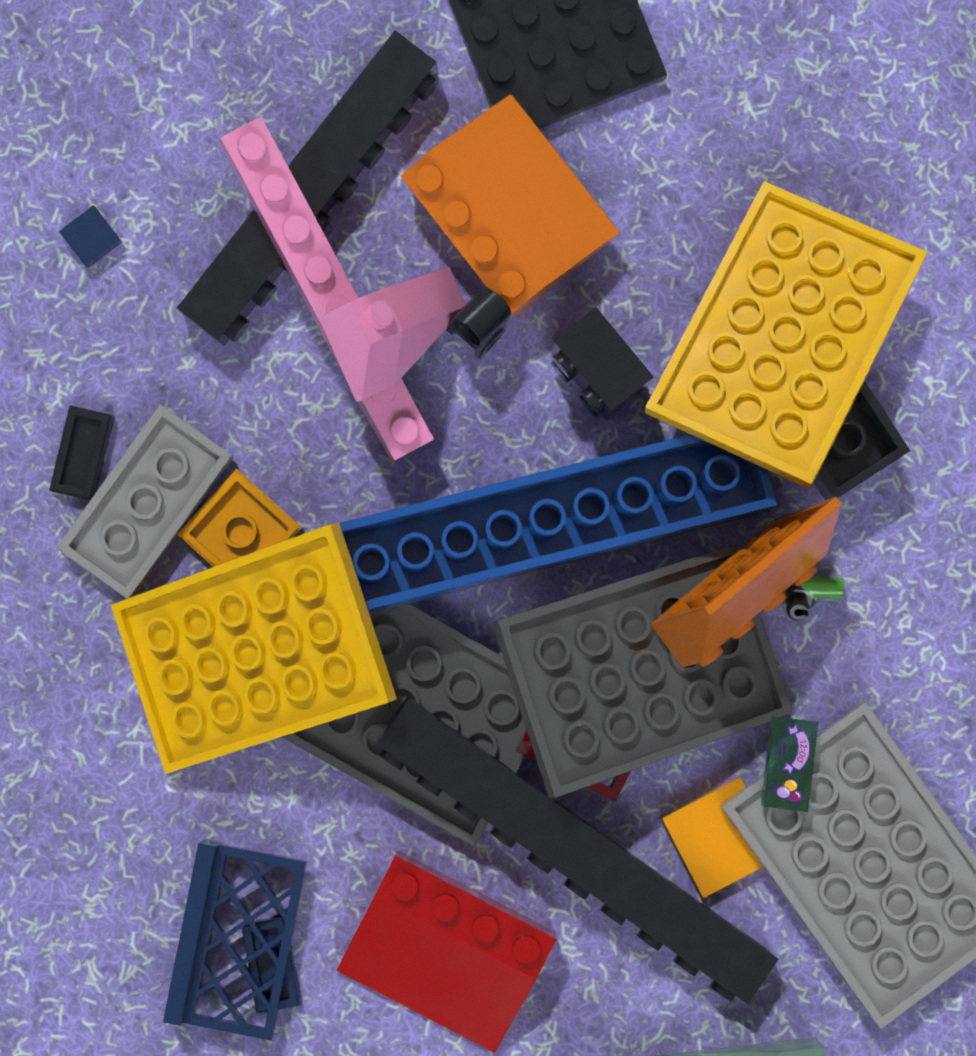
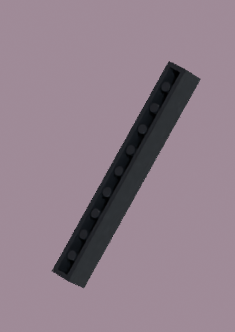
M408 696L377 738V745L383 748L379 756L400 771L405 764L420 774L416 782L437 797L442 790L457 800L453 808L466 818L476 822L480 816L494 826L490 833L510 848L516 842L531 852L527 859L547 874L553 868L567 877L564 885L584 900H586L589 894L604 903L600 910L620 925H623L626 919L640 928L637 936L657 951L663 945L677 954L673 961L691 975L696 976L700 970L713 979L710 987L728 1001L732 1002L737 996L749 1004L779 960L770 950L558 801L549 798L548 794Z

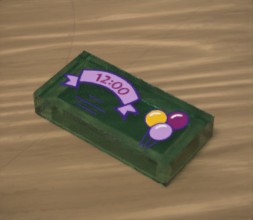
M771 716L760 806L808 812L819 722Z

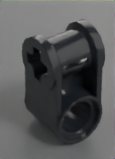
M482 287L453 317L446 331L451 335L455 333L459 335L475 350L474 355L480 360L505 332L504 327L511 315V310L508 304L496 292L488 287Z

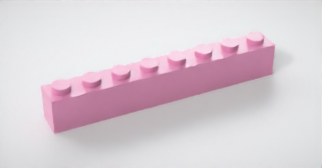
M260 116L220 137L219 144L338 363L319 317L357 299L358 296ZM402 378L393 387L359 401L389 459L395 461L434 440Z

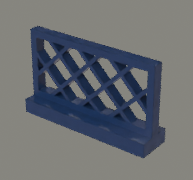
M207 839L198 843L163 1019L164 1023L179 1026L185 1023L266 1040L273 1039L307 861L224 845L222 842ZM227 856L244 859L254 876L235 889L224 874ZM254 861L270 865L260 871ZM276 866L295 869L292 888L277 897L263 875ZM255 880H258L272 902L251 915L237 893ZM222 884L228 893L219 899ZM290 896L288 910L286 911L281 901ZM231 897L245 920L225 933L216 920L215 914L217 906ZM275 906L283 917L285 926L283 933L268 941L255 919ZM249 924L263 946L242 959L228 937ZM214 929L219 938L210 943L212 930ZM282 940L278 956L272 946ZM223 942L237 964L216 977L206 960L208 951ZM264 951H267L277 967L275 976L260 986L246 964ZM240 968L254 991L234 1004L220 981ZM205 973L210 982L201 988ZM273 985L269 1000L264 990ZM214 986L227 1009L216 1017L196 1014L199 996ZM258 995L268 1010L265 1027L247 1024L237 1008ZM231 1013L236 1021L223 1018Z

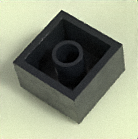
M597 307L592 309L553 342V361L551 365L566 383L573 379L581 388L582 395L579 396V399L594 417L601 413L606 420L610 419L648 388L654 378Z
M865 381L814 481L824 500L841 497L911 451Z

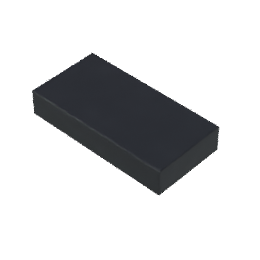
M69 406L49 491L86 500L93 498L98 489L115 416Z

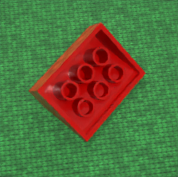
M397 851L336 971L495 1053L534 985L557 937L555 931Z

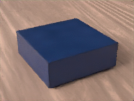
M94 205L59 231L87 268L91 267L122 243L121 239Z

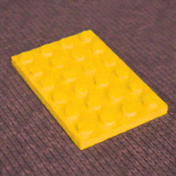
M763 181L645 407V413L811 489L928 252Z
M340 523L329 524L111 605L165 774L397 700Z

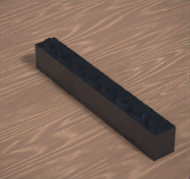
M394 30L288 165L322 231L326 229L331 221V217L327 214L338 201L344 204L356 190L358 182L355 179L363 168L366 167L370 170L380 160L385 152L382 144L392 132L398 135L406 127L412 117L409 110L418 98L425 101L438 85L439 79L436 78L438 74L437 62L396 30ZM255 209L177 306L182 315L223 346H225L229 339L236 342L243 335L250 324V321L246 319L256 305L262 308L272 298L277 289V286L273 283L283 270L289 273Z

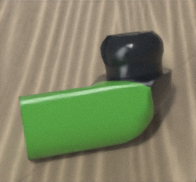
M812 576L798 586L794 585L785 594L787 598L783 601V609L792 620L799 621L805 619L809 615L808 611L819 598L843 599L844 578Z

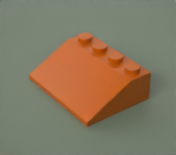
M512 94L436 145L400 175L486 287L496 292L508 304L511 310L510 316L521 315L621 233Z
M837 497L773 520L650 624L682 667L698 663L701 667H704L716 660L724 652L721 645L730 637L735 640L746 634L755 625L753 617L762 610L766 613L780 605L787 598L784 591L793 583L796 586L804 583L818 571L814 565L827 555L842 505Z

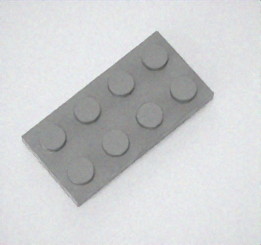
M160 404L56 548L126 599L133 597L234 456Z

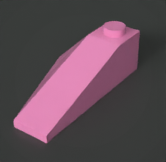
M448 266L354 299L319 317L355 401L359 402L393 387L448 328L453 317L466 303Z

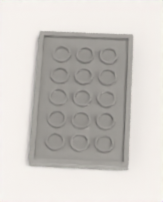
M861 702L809 740L811 746L810 756L800 771L794 769L790 776L788 771H781L786 761L789 764L793 762L797 754V750H795L721 804L720 807L876 1027L882 1029L976 959V855L868 704ZM793 779L798 783L796 790L802 793V799L799 802H792L788 798H780L777 794H774L778 787L771 786H783L786 780Z

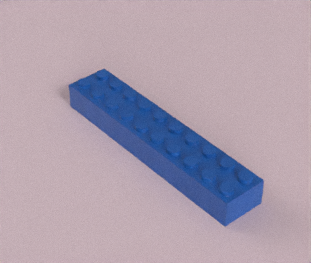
M690 434L341 522L340 526L368 612L371 614L769 512L778 504L767 469Z

